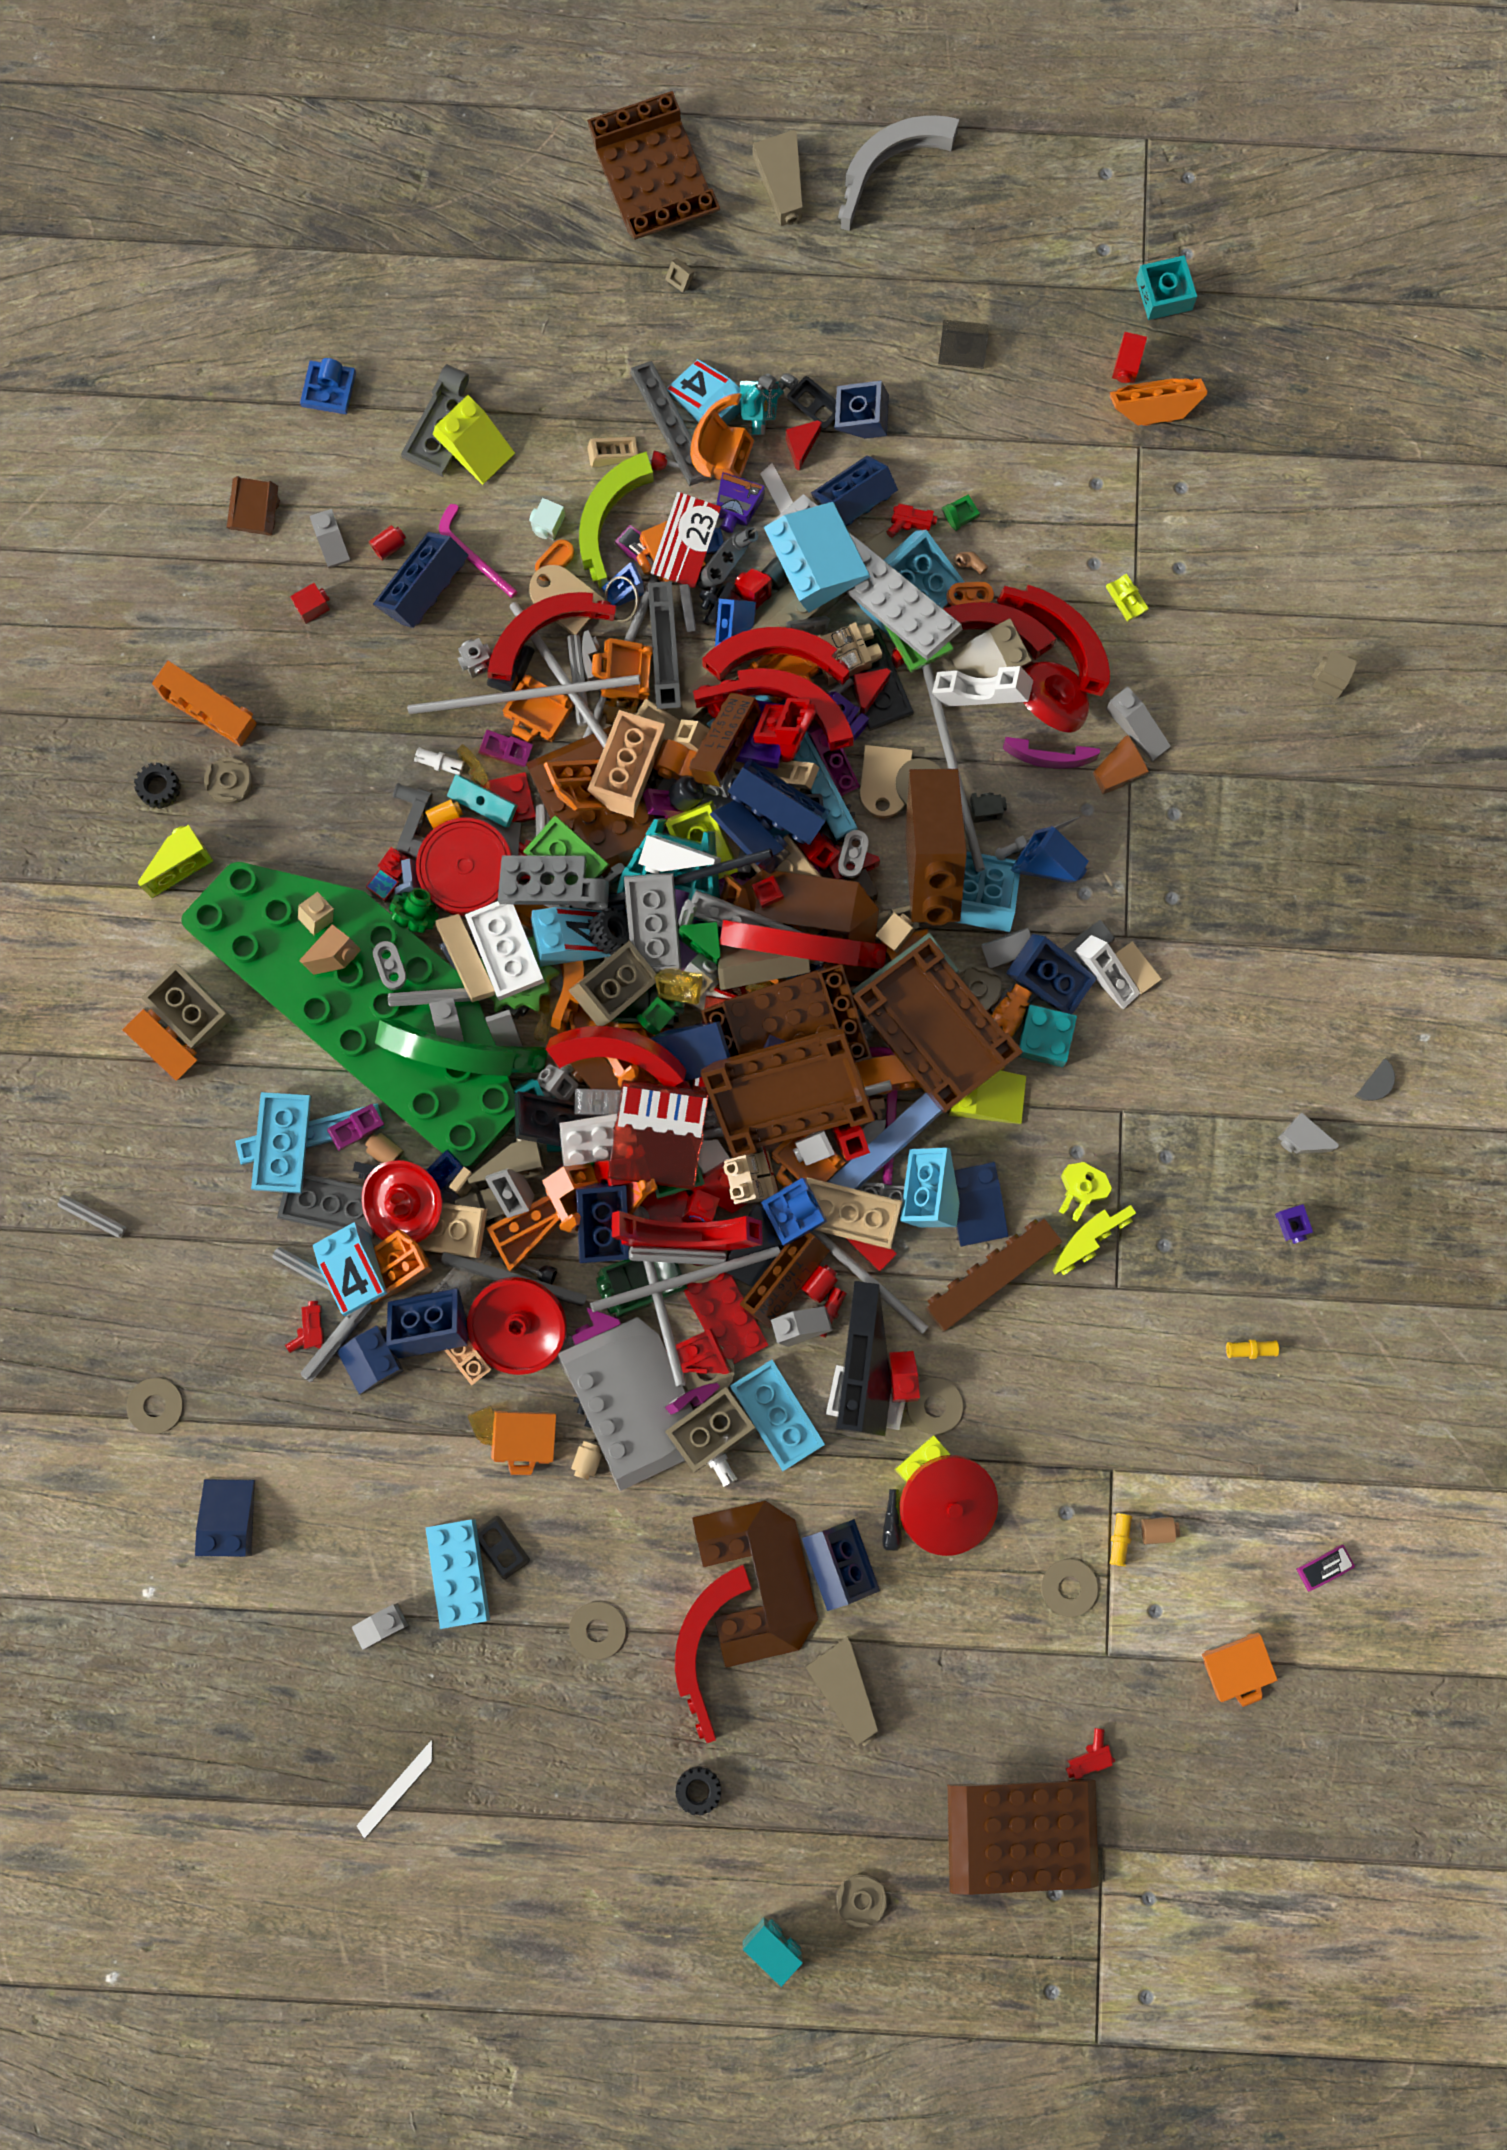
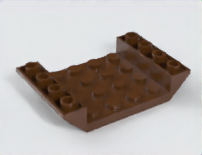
M673 91L587 120L596 154L627 232L634 240L720 211L714 191L707 186L681 122V111Z
M842 964L817 969L810 973L723 1000L701 1010L705 1023L720 1021L730 1057L764 1048L769 1035L788 1042L827 1030L840 1029L845 1030L856 1063L872 1058Z

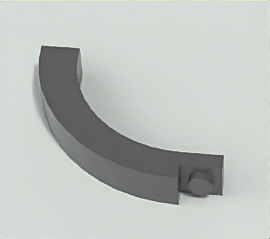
M672 581L649 582L648 591L657 709L681 707Z

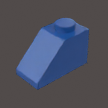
M719 599L715 646L734 635L750 630L754 626L756 602Z

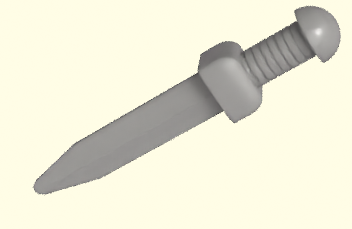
M1076 817L1071 820L1060 823L1054 826V828L1059 830L1080 817ZM1022 835L1016 838L1015 842L1002 849L998 847L995 851L996 858L1003 861L1005 857L1018 851L1021 853L1030 838L1025 840Z

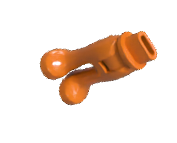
M1018 984L1014 985L1011 992L1007 991L1006 995L1008 997H1004L991 1016L1003 1028L1002 1030L1005 1034L1008 1033L1011 1037H1013L1020 1026L1026 1011L1024 1006H1029L1028 1000L1032 995V992Z

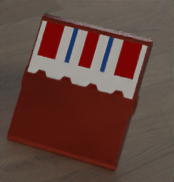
M623 1080L617 1118L613 1127V1144L608 1178L632 1182L645 1180L646 1183L654 1179L656 1185L693 1190L700 1149H702L708 1092Z

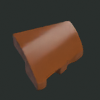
M1127 735L1098 766L1093 775L1103 795L1123 787L1127 782L1147 775L1149 771L1136 746Z

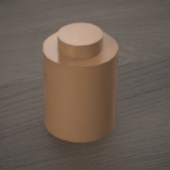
M382 1133L378 1135L373 1134L365 1144L367 1146L366 1153L380 1164L388 1161H400L404 1154L403 1149Z
M1173 1517L1141 1520L1144 1545L1175 1543L1176 1537H1180L1179 1523L1174 1522Z

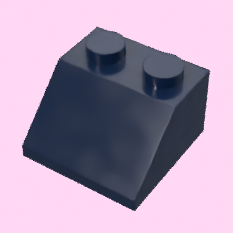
M882 380L837 386L836 430L864 439L887 436L889 393Z
M375 1326L354 1337L337 1350L359 1395L404 1371L397 1357L386 1346V1335L379 1326Z

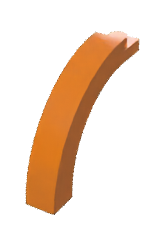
M514 904L521 924L532 929V910L549 908L544 905ZM583 961L560 964L563 988L552 1016L551 1027L560 1030L563 1022H568L571 1011H578L580 1004L568 990L584 977Z

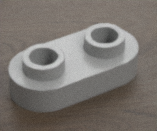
M860 830L850 831L844 840L838 869L840 874L846 878L857 877L863 868L869 841L867 835ZM858 841L861 845L856 848L852 846V842ZM851 863L855 866V868L853 870H848L846 868V865Z
M383 941L378 943L373 950V957L381 980L391 990L400 989L406 983L407 975L399 952L391 942ZM385 952L391 953L388 959L382 957ZM393 974L399 975L397 981L393 982L390 980Z

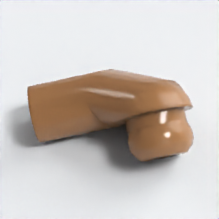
M960 552L953 559L956 566L960 568L973 567L980 575L988 569V566L974 552Z

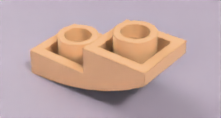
M469 1340L468 1346L444 1350L471 1385L491 1370L478 1352L474 1350Z

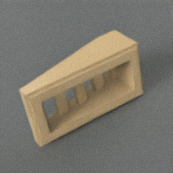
M636 438L590 439L588 454L591 467L621 463L637 455ZM624 445H628L630 453H626ZM618 446L620 454L616 453V447ZM607 448H609L610 454H607Z

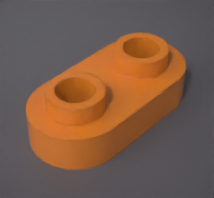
M986 582L955 583L948 589L946 599L951 606L971 602L990 603L994 597L993 588ZM977 593H981L983 599H979ZM954 594H959L961 600H957Z

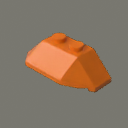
M1172 378L1132 384L1110 392V398L1115 409L1138 426H1148L1152 423L1173 422L1183 419L1207 395V389L1202 379L1190 380L1187 378Z
M599 759L544 763L557 797L574 811L608 809L588 792V787Z
M401 1229L374 1247L387 1294L370 1302V1304L374 1305L407 1289L433 1271L423 1248Z

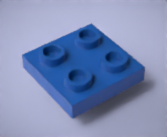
M324 358L321 362L309 361L300 400L301 407L347 415L356 376L355 368L342 366L340 362L331 358Z
M805 1178L799 1179L761 1202L784 1246L789 1245L828 1222Z

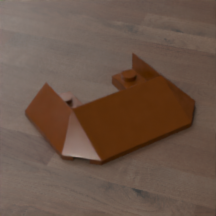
M761 870L742 885L746 888L751 912L779 923L827 929L826 936L871 943L876 941L880 909L871 900L859 882L775 870L770 874L765 870ZM774 875L784 895V899L762 908L751 885ZM830 962L823 963L824 968L839 965ZM842 964L847 981H865L871 977V967Z
M767 1501L693 1517L692 1520L703 1567L752 1556L763 1606L714 1617L725 1667L799 1651L818 1621V1616L795 1519Z

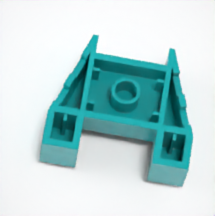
M654 819L639 848L634 852L630 863L622 872L617 893L625 891V876L655 874L646 871V866L638 864L647 835H656L717 857L715 832H704L702 842L699 843L663 833L666 819ZM711 865L659 871V874L674 873V876ZM718 874L675 886V889L689 892L688 900L690 901L696 889L720 899ZM694 917V919H696V920L704 921V920H702V919H699V918H697V917Z

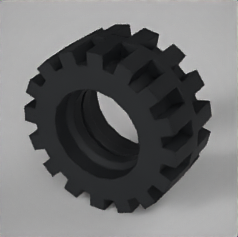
M157 762L156 765L153 763L148 764L149 767L147 768L143 766L141 768L143 771L141 773L138 771L136 774L138 778L134 779L136 785L134 788L139 798L146 805L152 808L157 807L158 809L163 808L164 805L166 807L170 806L171 801L174 803L176 801L175 797L179 796V789H181L179 779L174 771L167 765ZM157 777L166 779V788L161 793L152 794L149 792L148 786L153 779Z
M607 908L590 921L589 930L591 932L589 935L594 938L592 942L593 944L597 943V948L599 950L603 949L605 954L610 952V955H612L630 941L628 917L623 915L624 912L622 910L617 911V908ZM608 926H610L613 929L616 937L613 934H611Z
M701 1766L689 1768L680 1776L676 1784L675 1793L678 1804L685 1812L691 1815L701 1816L710 1813L718 1805L721 1797V1784L717 1775L710 1769ZM702 1780L707 1783L710 1792L704 1801L696 1802L689 1797L687 1790L691 1782Z

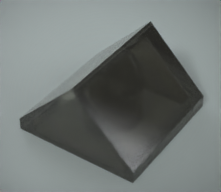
M943 320L938 364L984 369L988 342V324Z

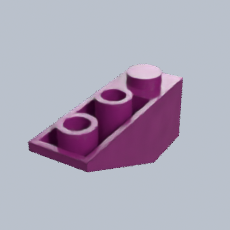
M817 723L809 727L807 733L839 794L843 796L859 788L860 785L843 748L830 751L825 734Z

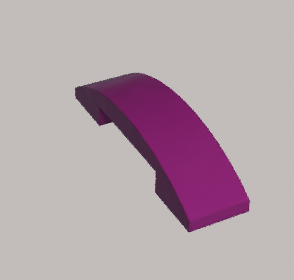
M1005 737L1003 749L1015 758L1035 766L1053 769L1084 766L1096 761L1100 754V749L1082 746H1076L1073 754L1028 749L1029 740Z

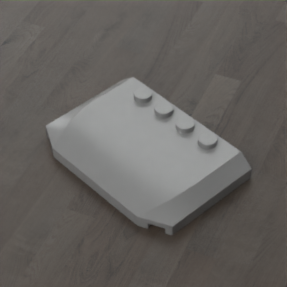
M636 1317L558 1353L559 1359L573 1385L619 1491L685 1461L665 1431L691 1413L693 1408L689 1402L679 1412L672 1415L665 1408L671 1401L684 1394L685 1391L682 1386L676 1387L668 1354L659 1334Z

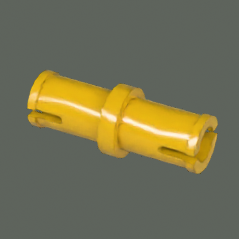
M1250 1339L1248 1342H1227L1226 1354L1228 1358L1249 1357L1250 1359H1257V1357L1261 1356L1277 1357L1279 1355V1344L1277 1340L1256 1342L1255 1339Z
M1117 1513L1114 1536H1111L1113 1545L1109 1564L1126 1567L1128 1544H1131L1129 1534L1133 1516Z

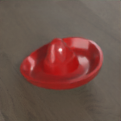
M1036 662L1023 669L1033 679L1029 701L1023 703L1037 718L1048 726L1067 733L1076 732L1083 727L1089 713V698L1087 692L1079 691L1080 678L1074 671L1054 662Z
M388 1161L380 1164L370 1172L363 1185L362 1208L367 1223L379 1238L385 1240L401 1229L418 1243L429 1236L436 1227L442 1210V1195L436 1180L424 1168L408 1161Z

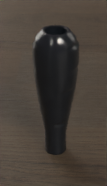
M889 1489L882 1545L885 1550L898 1551L902 1542L899 1490Z

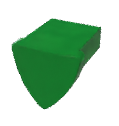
M969 494L942 507L945 518L955 531L980 515Z
M657 997L642 1015L639 1013L636 1018L647 1031L657 1035L662 1033L660 1030L676 1012Z

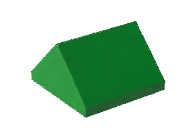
M717 922L682 925L679 928V940L697 955L701 953L718 967L720 948Z

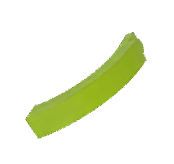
M647 451L624 460L610 470L593 489L585 504L579 527L580 553L584 570H590L592 581L598 582L599 589L608 583L599 551L603 524L612 508L626 494L640 486L654 482Z

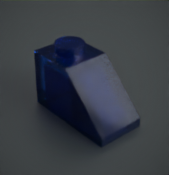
M447 1149L426 1171L436 1180L442 1194L464 1166Z

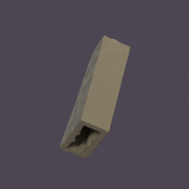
M794 129L753 143V158L780 226L792 225L802 219L797 132Z
M721 945L718 964L720 990L810 973L811 963H815V960Z
M845 1637L807 1663L805 1667L855 1744L859 1745L862 1743L865 1746L876 1738L874 1734L878 1732L851 1642Z

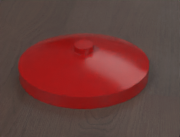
M509 1277L489 1284L479 1293L469 1310L467 1329L474 1350L478 1352L488 1365L504 1373L525 1375L545 1368L557 1357L566 1339L567 1321L561 1303L548 1288L531 1279Z
M958 1455L936 1457L921 1465L908 1479L900 1500L901 1521L908 1536L920 1548L940 1556L962 1554L977 1546L990 1532L998 1512V1494L991 1476L973 1460Z

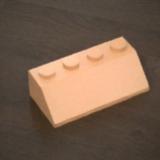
M619 710L588 787V792L609 810L634 818L664 740L665 724Z

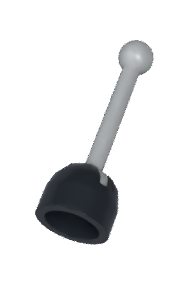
M500 1256V1263L505 1264L502 1257ZM523 1263L519 1266V1268L536 1273L539 1281L553 1285L558 1271L557 1268L548 1265L542 1266L540 1269Z

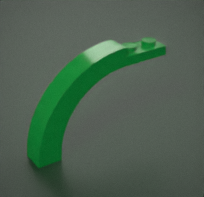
M379 1020L375 1044L417 1061L448 1069L486 1075L511 1076V1073H541L544 1070L548 1054L544 1047L491 1046L453 1040L422 1031L400 1020Z

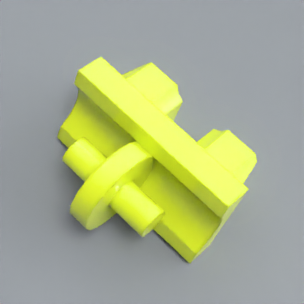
M1127 574L1106 585V589L1127 622L1148 611L1149 608L1139 594V589L1137 586H1134Z

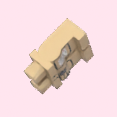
M855 622L835 632L823 636L817 635L837 648L836 660L840 659L846 663L850 671L849 677L863 670L870 669L873 662L882 658V652L878 643L867 648L864 641L874 638L870 624L857 626ZM821 669L828 686L837 682Z
M766 1151L770 1163L771 1173H773L768 1151ZM763 1152L743 1155L724 1161L725 1174L728 1175L731 1188L729 1191L734 1204L762 1202L778 1192L774 1175L757 1178L758 1176L770 1173Z

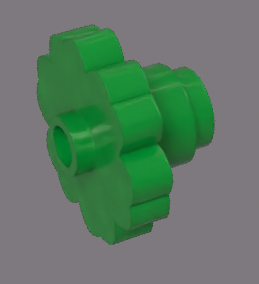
M415 888L411 892H403L402 896L395 895L389 906L390 912L393 913L391 918L399 926H407L412 932L424 933L426 929H433L439 914L435 912L436 906L431 903L430 894L422 888Z

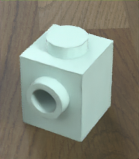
M542 498L538 508L533 509L529 519L535 535L543 539L550 538L554 540L565 518L564 507Z

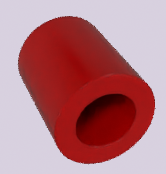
M391 525L368 542L376 555L383 561L405 545L404 539H406V536L398 526L394 528Z
M819 1265L802 1286L801 1290L820 1304L837 1283L838 1279L835 1277L837 1272L828 1265L824 1267Z

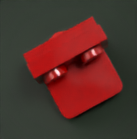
M787 698L785 705L766 704L753 735L754 742L779 744L782 761L791 762L799 751L808 726L816 714L815 705L810 704L811 699Z

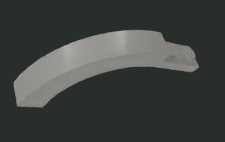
M936 115L912 117L891 124L872 136L856 153L846 173L845 186L847 189L845 198L847 202L846 205H841L838 218L841 219V229L850 231L864 186L880 164L900 152L915 148H938L951 151L957 135L959 119Z

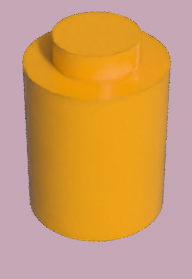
M451 799L425 811L433 829L446 821L460 818L459 816L463 815L458 802L453 803Z

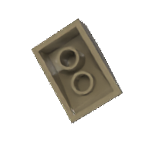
M1011 618L987 630L949 654L957 671L975 678H993L998 675L999 668L1021 666L1024 669L1033 664Z
M628 941L568 991L597 1026H604L654 985L660 977L631 941Z
M516 1139L517 1142L511 1143L468 1178L469 1184L475 1191L489 1188L490 1186L485 1177L507 1168L524 1175L525 1179L546 1175L540 1144L538 1142Z
M725 1387L665 1432L695 1473L755 1433L757 1429L727 1387Z

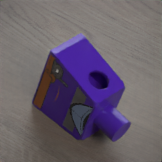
M723 472L716 505L721 507L718 517L723 519L720 528L725 532L733 533L736 523L747 526L764 498L765 486Z

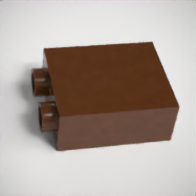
M909 769L905 844L911 922H927L931 925L960 922L966 864V843L958 769Z

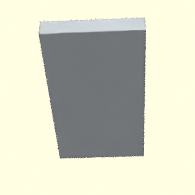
M674 873L625 876L627 917L631 943L655 972L680 971L682 968Z

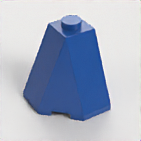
M1051 826L1036 830L1011 868V871L1018 874L1069 883L1079 881L1087 871L1085 867L1089 860L1056 828Z

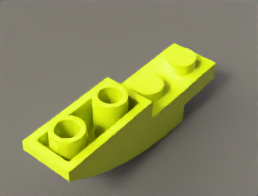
M1130 1205L1112 1217H1109L1104 1209L1090 1219L1065 1245L1054 1265L1053 1273L1056 1275L1061 1271L1065 1275L1076 1268L1074 1266L1075 1262L1082 1259L1085 1263L1096 1256L1094 1251L1099 1248V1245L1095 1239L1097 1238L1100 1242L1112 1235L1110 1231L1112 1228L1118 1225L1122 1229L1133 1222L1130 1218L1136 1214L1133 1207Z

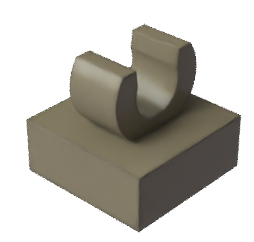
M676 258L671 262L665 280L681 292H685L688 290L696 270L694 268L691 269L685 262Z

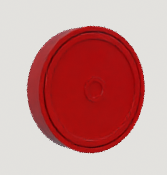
M474 818L452 819L438 825L423 840L416 859L417 878L421 888L430 894V900L436 906L448 913L465 916V914L498 901L502 856H513L512 851L500 832L490 824Z

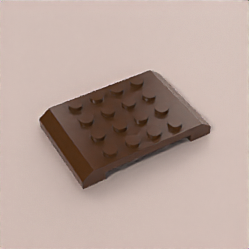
M613 725L603 729L607 737H609ZM593 733L526 764L550 819L555 815L558 816L610 864L601 874L604 878L616 864L622 863L624 867L628 866L634 852L639 848L655 817L648 814L643 794L634 818L609 809L574 811L557 797L544 763L600 759L604 748Z
M928 938L853 996V1000L860 1012L935 1105L946 1113L1020 1056L1023 1051L1008 1033L1005 1034L944 959L945 955L933 940Z
M831 1029L715 1061L701 1070L702 1079L733 1158L756 1153L759 1147L849 1123L851 1127L875 1121V1115L845 1030Z
M1072 1779L1053 1782L976 1785L972 1783L947 1784L950 1893L975 1895L1099 1887L1096 1780Z

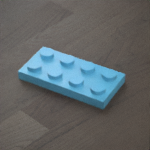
M261 1092L251 1185L253 1191L302 1193L311 1105L310 1095Z
M770 1360L730 1385L782 1471L825 1445L773 1360Z
M476 1519L426 1527L440 1629L490 1621Z

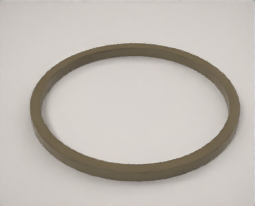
M618 576L610 580V582L607 584L604 593V601H607L608 590L615 580L625 579L626 581H628L635 592L636 603L634 611L627 619L624 620L614 617L615 621L627 622L631 620L637 612L639 606V595L635 584L629 578L624 576Z

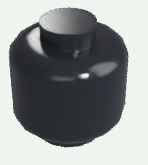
M685 775L680 777L669 788L670 803L674 808L681 811L693 809L704 797L702 784L696 782L692 776Z

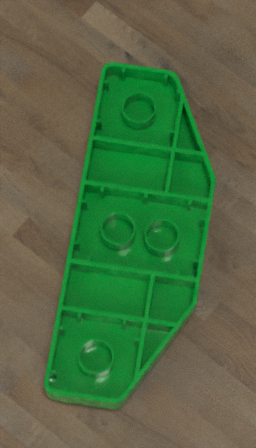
M244 862L229 864L183 913L181 918L183 927L460 1170L463 1167L469 1171L474 1169L515 1123V1092L509 1077L439 1067L399 1055L375 1044L379 1020H400L412 1027L437 1035L429 1004L389 1006L388 994L465 988L458 972L409 929L399 926L391 918L392 915L362 890ZM318 892L334 909L333 922L313 935L298 919V908L301 903ZM331 925H334L347 935L361 949L345 968L315 975L299 961ZM383 941L391 942L396 946L407 975L406 983L397 990H391L383 984L373 957L375 946ZM385 952L382 957L388 959L391 953ZM393 974L390 980L393 982L397 981L399 975ZM454 1002L464 1042L496 1046L480 1002Z

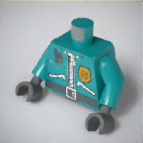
M785 373L780 379V384L770 374L761 376L758 381H740V393L742 394L741 417L742 420H752L751 434H765L766 420H775L777 399L785 392L783 390L785 387L792 390L797 385L798 379Z

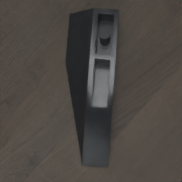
M854 1281L835 1430L885 1437L891 1394V1378L880 1286L875 1283Z

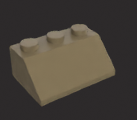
M177 963L141 997L190 1048H194L215 1036L233 1019Z

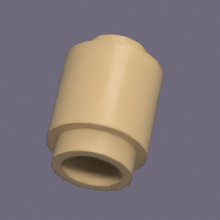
M583 1441L582 1446L578 1447L571 1467L572 1470H575L574 1476L586 1480L589 1479V1476L595 1477L602 1457L600 1446Z

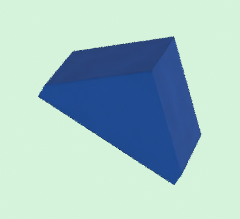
M630 562L613 578L618 576L629 578L635 584L638 595L641 597L644 594L643 581L634 562ZM625 579L615 580L608 590L607 600L616 607L636 599L633 587ZM608 583L602 587L604 593Z

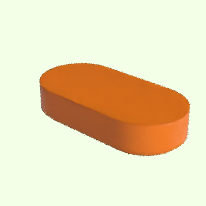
M563 539L554 542L537 560L535 571L547 565H558L565 568L574 558L573 545ZM545 576L539 578L543 581H550Z

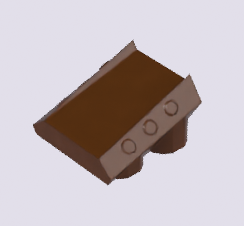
M239 476L233 478L226 528L271 536L276 523L274 520L275 510L280 504L278 497L279 486L271 481H259Z

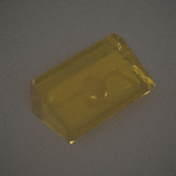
M665 968L654 976L659 998L691 1004H698L700 1002L702 974Z

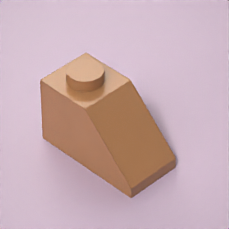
M331 925L299 961L315 975L345 968L361 949L347 935L334 925Z

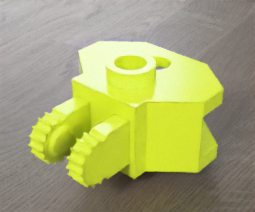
M1085 1162L1067 1165L1061 1175L1067 1190L1065 1193L1066 1198L1059 1212L1064 1214L1073 1199L1080 1203L1072 1218L1078 1221L1085 1207L1090 1202L1101 1201L1107 1198L1112 1187L1106 1174ZM1086 1175L1091 1177V1181L1086 1179Z

